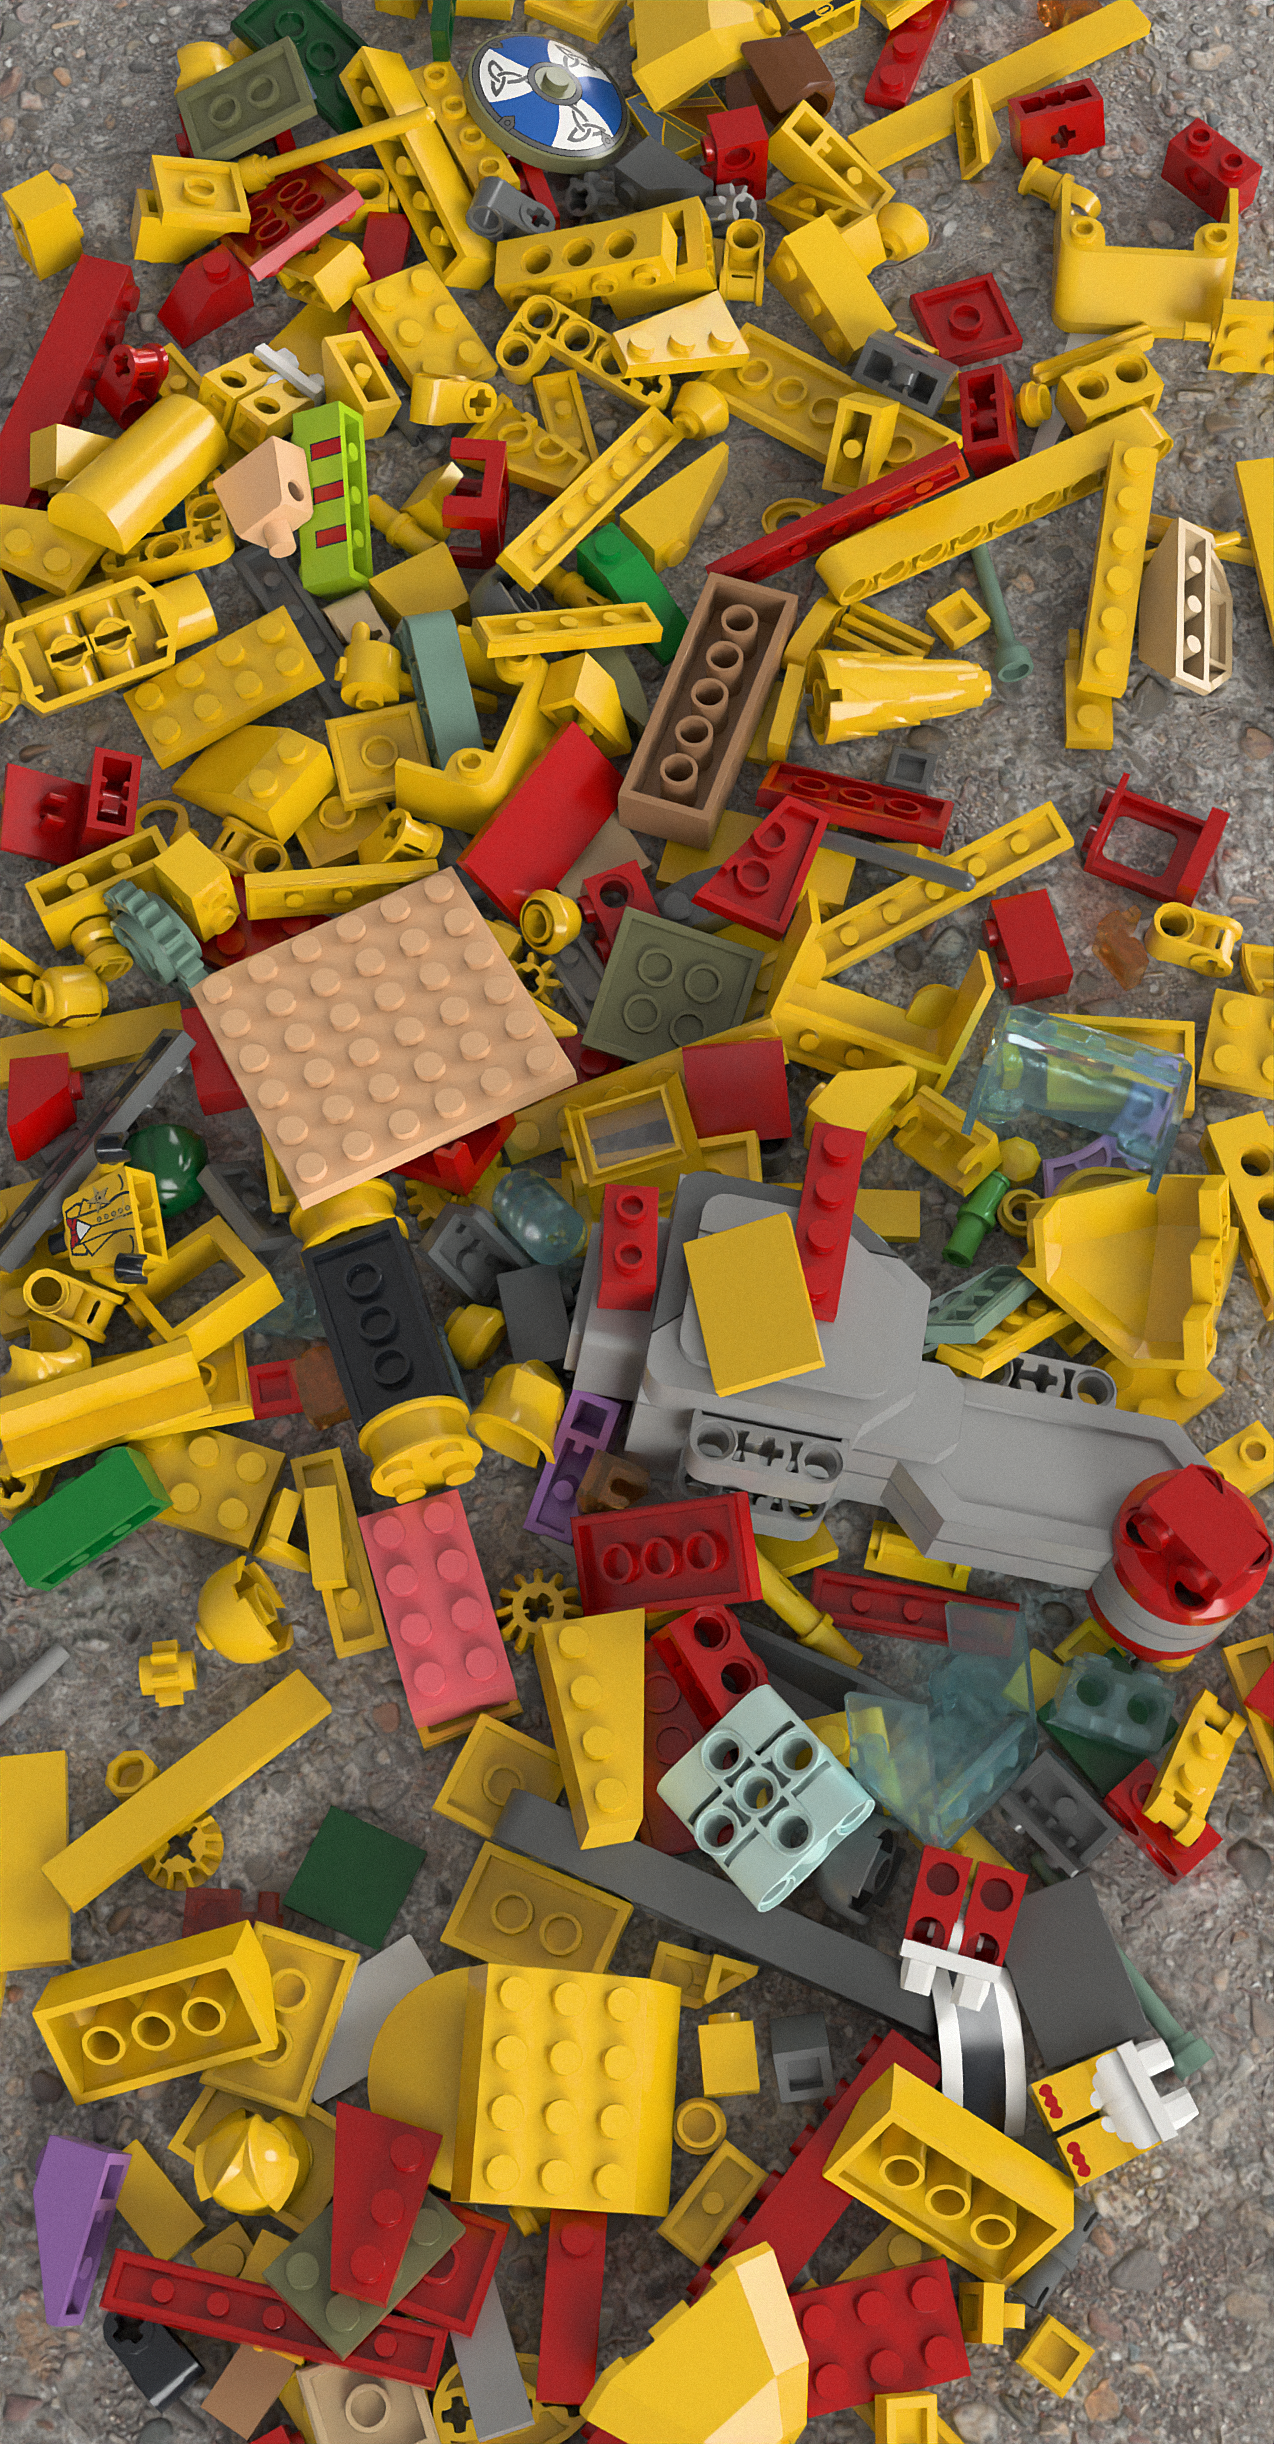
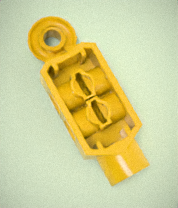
M193 573L153 588L137 575L6 624L2 655H0V724L8 720L15 708L20 704L24 705L41 719L154 677L173 667L177 650L219 635L212 607L197 575Z

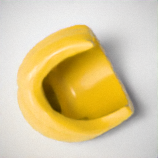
M28 1319L27 1325L30 1331L29 1350L15 1345L9 1347L11 1367L5 1375L0 1377L1 1397L92 1368V1356L88 1344L80 1334L65 1328L59 1322L54 1323L49 1319L37 1321Z

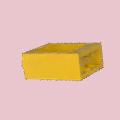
M699 196L619 217L624 218L664 210L677 237L685 235L688 263L676 266V282L658 285L649 289L641 288L619 292L611 296H600L604 305L610 304L618 321L690 302L718 290L712 225Z
M218 1214L167 1250L168 1266L143 1270V1276L148 1277L147 1285L138 1284L133 1290L124 1292L129 1302L123 1305V1308L140 1331L146 1326L151 1329L152 1333L147 1338L153 1347L188 1336L196 1362L198 1363L284 1302V1299L268 1270ZM222 1259L240 1281L172 1328L154 1306Z

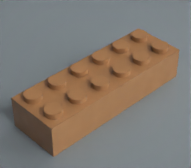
M710 571L618 793L619 826L709 852L781 670V660L784 651L796 632L798 595Z

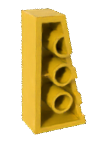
M645 1608L541 1624L533 1648L580 1850L633 1841L643 1819Z

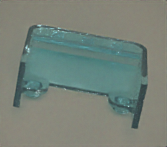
M1007 1006L1001 1010L961 1133L971 1135L978 1114L987 1121L1005 1123L1008 1120L1018 1118L1022 1108L1117 1138L1116 1150L1128 1165L1139 1169L1151 1168L1146 1192L1156 1195L1181 1125L1193 1068L1186 1059L1172 1052L1027 1007Z
M949 1601L944 1605L950 1653L930 1674L928 1689L933 1697L934 1710L929 1715L928 1707L924 1704L852 1691L844 1695L851 1748L849 1763L852 1771H854L856 1780L925 1845L943 1849L951 1848L1034 1760L1038 1745V1729L1024 1612Z

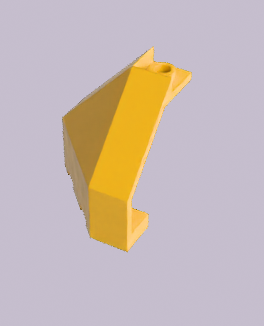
M1152 1174L1025 1203L1029 1251L1016 1266L1017 1269L1128 1368L1207 1369L1216 1352L1218 1333L1216 1329H1213V1314L1215 1306H1221L1225 1274L1221 1248L1223 1241L1228 1242L1230 1230L1228 1175Z

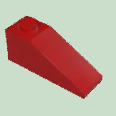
M551 2209L535 2402L582 2406L595 2385L608 2213Z

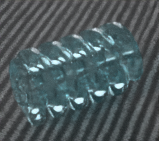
M530 1168L515 1169L506 1174L497 1184L492 1195V1209L496 1219L537 1262L545 1265H560L574 1258L582 1250L587 1241L588 1231L584 1218L538 1171Z

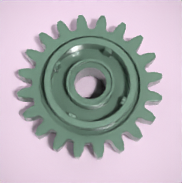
M122 879L103 895L106 900L104 904L111 911L109 914L113 920L110 922V926L115 937L122 946L130 950L134 955L133 961L155 983L162 987L168 984L170 988L174 987L181 996L185 995L188 999L191 998L188 987L191 989L209 975L202 968L204 963L199 959L203 954L198 941L179 915L161 897L151 891L145 893L141 888L138 890L131 881L127 882L125 879Z

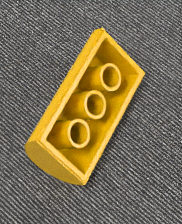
M169 394L162 397L52 497L47 510L48 522L125 555L229 456L228 441L221 425L208 409L190 397L181 394Z

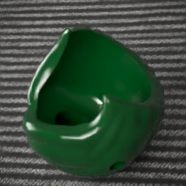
M163 1123L142 1128L140 1131L130 1135L125 1141L122 1150H129L131 1160L125 1162L124 1166L149 1172L155 1176L162 1219H169L182 1214L201 1199L205 1190L196 1178L206 1165H210L207 1143L201 1135L196 1134L185 1126Z

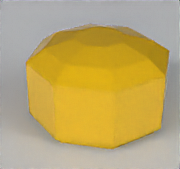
M1017 1136L999 1142L1002 1163L993 1171L1004 1175L1010 1181V1188L1017 1189L1031 1184L1041 1163V1158L1035 1144Z
M143 1750L123 1751L108 1764L105 1785L123 1804L161 1775V1771Z

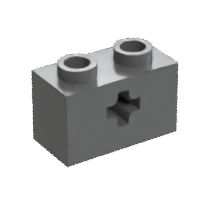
M879 328L868 337L851 379L932 418L942 408L960 366Z

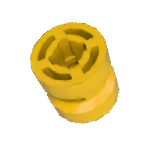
M97 917L79 925L72 932L70 939L76 953L85 958L83 965L91 967L96 972L99 980L107 983L126 974L132 968L133 960L127 947L119 943L111 929L110 922L113 919L110 917Z

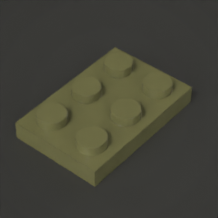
M289 36L175 95L195 159L227 161L318 114L296 46Z
M428 2189L386 2309L331 2291L333 2202L262 2272V2277L269 2286L342 2361L413 2289L422 2277L435 2266L450 2250V2247L456 2244L465 2234L466 2227Z

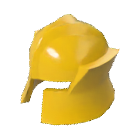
M535 1359L525 1363L505 1365L492 1378L485 1377L484 1397L477 1408L470 1414L467 1427L482 1444L523 1465L537 1469L541 1450L545 1454L546 1461L555 1464L554 1441L556 1430L559 1429L565 1409V1391L552 1369L540 1360Z
M244 2106L229 2113L219 2121L206 2139L196 2146L194 2156V2180L200 2201L202 2202L212 2197L217 2204L228 2211L246 2216H264L277 2213L289 2205L302 2190L310 2168V2153L306 2138L291 2117L284 2112L271 2121V2123L264 2121L259 2114L246 2119Z

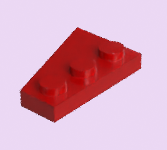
M787 795L752 832L745 843L725 861L717 873L698 890L691 903L779 942L786 931L831 814Z
M337 2101L330 2274L331 2291L386 2309L443 2145V2135Z

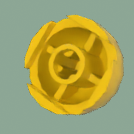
M242 1555L213 1573L201 1588L197 1603L200 1621L195 1623V1629L200 1641L208 1650L215 1648L220 1655L235 1663L258 1664L290 1649L294 1644V1631L292 1623L282 1627L276 1608L286 1607L271 1579L255 1561L245 1566L247 1556Z

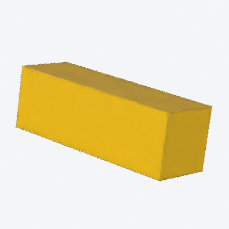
M336 1484L303 1488L312 1583L315 1591L348 1587L340 1501Z

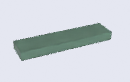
M1017 1265L994 1266L927 1322L925 1344H976L1039 1287L1017 1269Z

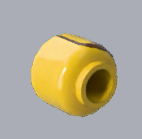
M88 965L49 967L43 972L40 980L34 982L32 988V1003L36 1015L39 1018H43L53 1029L92 1026L100 1018L102 1009L107 1007L109 1001L106 983L103 980H99L96 972Z

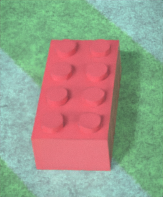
M458 1489L357 1518L416 1729L424 1726H433L509 1703V1701L518 1700L514 1678Z

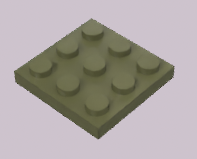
M626 906L580 1047L631 1064H637L742 1025L765 952Z

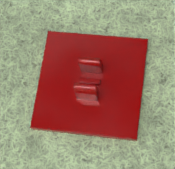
M7 763L5 765L0 821V850L61 867L83 858L76 856L84 784Z

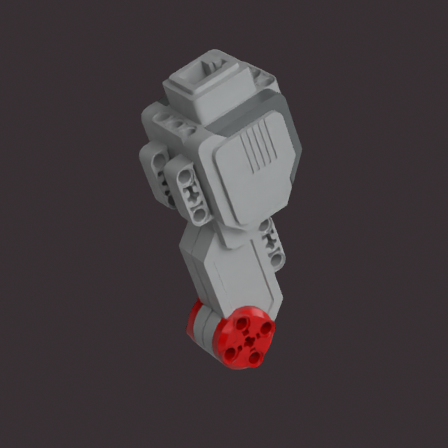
M696 1171L688 1175L680 1173L669 1218L658 1216L657 1281L650 1312L597 1308L599 1223L593 1222L563 1369L576 1371L572 1388L574 1390L632 1401L623 1446L624 1462L634 1473L673 1482L672 1502L721 1495V1492L729 1494L748 1491V1497L753 1498L754 1504L750 1505L753 1532L791 1541H804L811 1538L817 1532L826 1510L843 1499L886 1507L925 1558L1083 1589L1090 1610L1101 1628L1115 1642L1130 1650L1138 1659L1147 1663L1181 1659L1207 1648L1226 1629L1262 1586L1269 1564L1274 1557V1545L1256 1507L1237 1487L1221 1478L1220 1474L1213 1469L1176 1421L1115 1409L1116 1384L1112 1377L1104 1370L1021 1352L1019 1356L988 1374L996 1383L991 1384L981 1382L977 1377L962 1371L960 1377H956L947 1365L922 1361L931 1289L901 1259H898V1255L855 1213L853 1214L835 1321L832 1323L815 1319L826 1366L721 1398L715 1392L682 1243L786 1212L790 1217L795 1234L801 1190L708 1171ZM1013 1380L1011 1387H1009L1010 1381ZM1078 1393L1090 1395L1095 1399L1097 1405L1083 1402ZM1191 1463L1269 1544L1248 1569L1209 1602L1199 1593L1189 1590L1180 1581L1176 1568L1160 1551L1151 1549L1142 1540L1138 1533V1527L1132 1521L1148 1498ZM685 1485L706 1488L710 1494L706 1496L693 1495L687 1490ZM773 1502L778 1503L775 1511L771 1510ZM789 1505L810 1509L813 1515L810 1517L795 1515Z

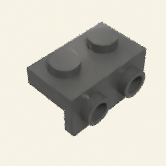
M447 1202L415 1251L469 1306L477 1304L487 1307L499 1290L497 1274L533 1267V1265L521 1254L524 1250L523 1246L511 1236L498 1230L494 1225L496 1219L488 1210L473 1203L466 1207Z
M1050 1748L1046 1749L1009 1788L1005 1789L996 1798L1003 1807L1000 1813L1004 1820L1018 1833L1025 1834L1027 1832L1042 1847L1039 1850V1854L1054 1871L1059 1874L1066 1872L1072 1878L1079 1874L1126 1827Z

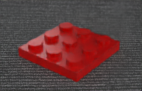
M319 161L283 173L268 184L266 189L260 190L247 200L251 216L248 233L230 232L222 235L215 241L218 245L223 243L248 273L259 282L263 278H270L278 274L284 268L285 262L297 253L306 252L315 247L320 241V236L331 228L349 222L355 216L356 210L363 206L365 202L352 184L323 161Z

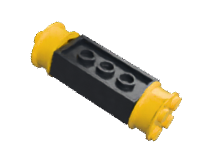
M372 1178L305 1210H302L296 1198V1205L289 1216V1225L293 1234L301 1239L304 1244L300 1252L301 1263L308 1277L354 1427L359 1433V1447L365 1455L371 1457L374 1465L370 1475L372 1488L383 1496L395 1497L399 1504H407L422 1499L427 1493L449 1485L456 1486L470 1481L475 1476L474 1468L481 1461L483 1451L480 1443L468 1434L466 1425L470 1418V1412L466 1403L461 1399L408 1242V1228L401 1218L395 1216L394 1209L397 1204V1196L394 1188L382 1179Z

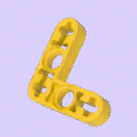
M215 468L184 498L186 528L140 540L125 555L114 550L107 552L100 563L106 579H112L115 584L139 575L149 584L217 565L231 557L235 549L233 526L212 483L221 476L220 471ZM170 553H173V554L170 555V556H167V557H165V558H162V557L165 556V555H168V554H170Z

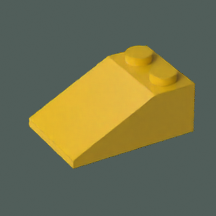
M244 725L208 745L173 784L171 789L175 795L223 819L227 816L239 819L254 830L284 845L337 784L338 780L325 745L290 728Z

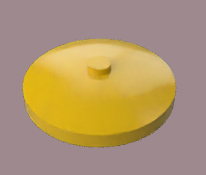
M469 1967L458 1968L439 1974L409 1992L394 2007L380 2028L373 2045L368 2067L367 2088L371 2112L443 2135V2145L428 2186L451 2194Z

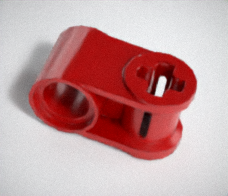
M147 343L142 348H133L128 344H118L111 350L107 365L95 386L94 397L121 429L127 430L152 407L161 385L169 372V359L165 349L158 343Z

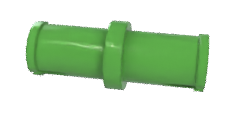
M992 1171L975 1187L968 1203L960 1206L956 1214L958 1223L941 1253L943 1258L950 1264L960 1268H969L984 1235L992 1232L996 1224L994 1215L1005 1192L1010 1187V1181L1001 1173Z

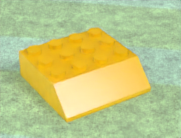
M496 1963L469 1967L450 2201L667 2217L669 2213L681 1987L647 1978Z

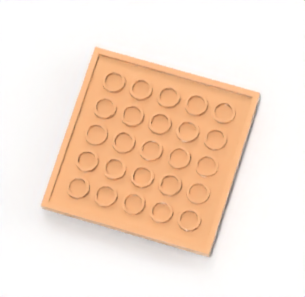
M452 866L210 974L191 989L188 987L201 1016L302 1210L578 1082L575 1069Z

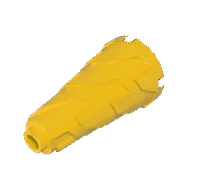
M828 649L812 651L807 662L805 694L813 693V706H806L811 733L818 745H830L837 742L878 736L879 731L920 725L923 720L955 715L965 711V709L982 706L984 699L989 698L991 695V677L987 670L982 671L979 663H970L963 660L923 659V656L880 655L879 652L831 651Z

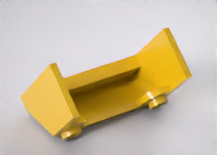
M1062 179L1053 226L1051 304L1052 321L1060 330L1077 334L1113 335L1140 324H1147L1154 338L1182 339L1185 321L1196 323H1211L1220 312L1223 299H1231L1238 250V188H1229L1221 222L1209 223L1200 227L1194 236L1193 250L1105 246V230L1098 220L1089 216L1070 215L1071 179Z
M459 624L457 631L469 683L517 697L493 753L478 748L458 750L449 758L444 771L398 757L395 763L396 808L408 811L413 817L476 835L559 728L538 709L550 666L542 655L538 653L486 658L471 633V627Z
M807 888L778 952L763 1017L772 1014L778 1033L782 1036V1043L788 1059L833 1075H837L838 1072L910 1065L917 1071L912 1099L918 1094V1090L924 1084L941 1095L995 989L987 952L978 949L958 990L942 984L927 985L916 992L907 1010L821 980L827 963L826 954L822 945L815 940L821 927L817 891Z

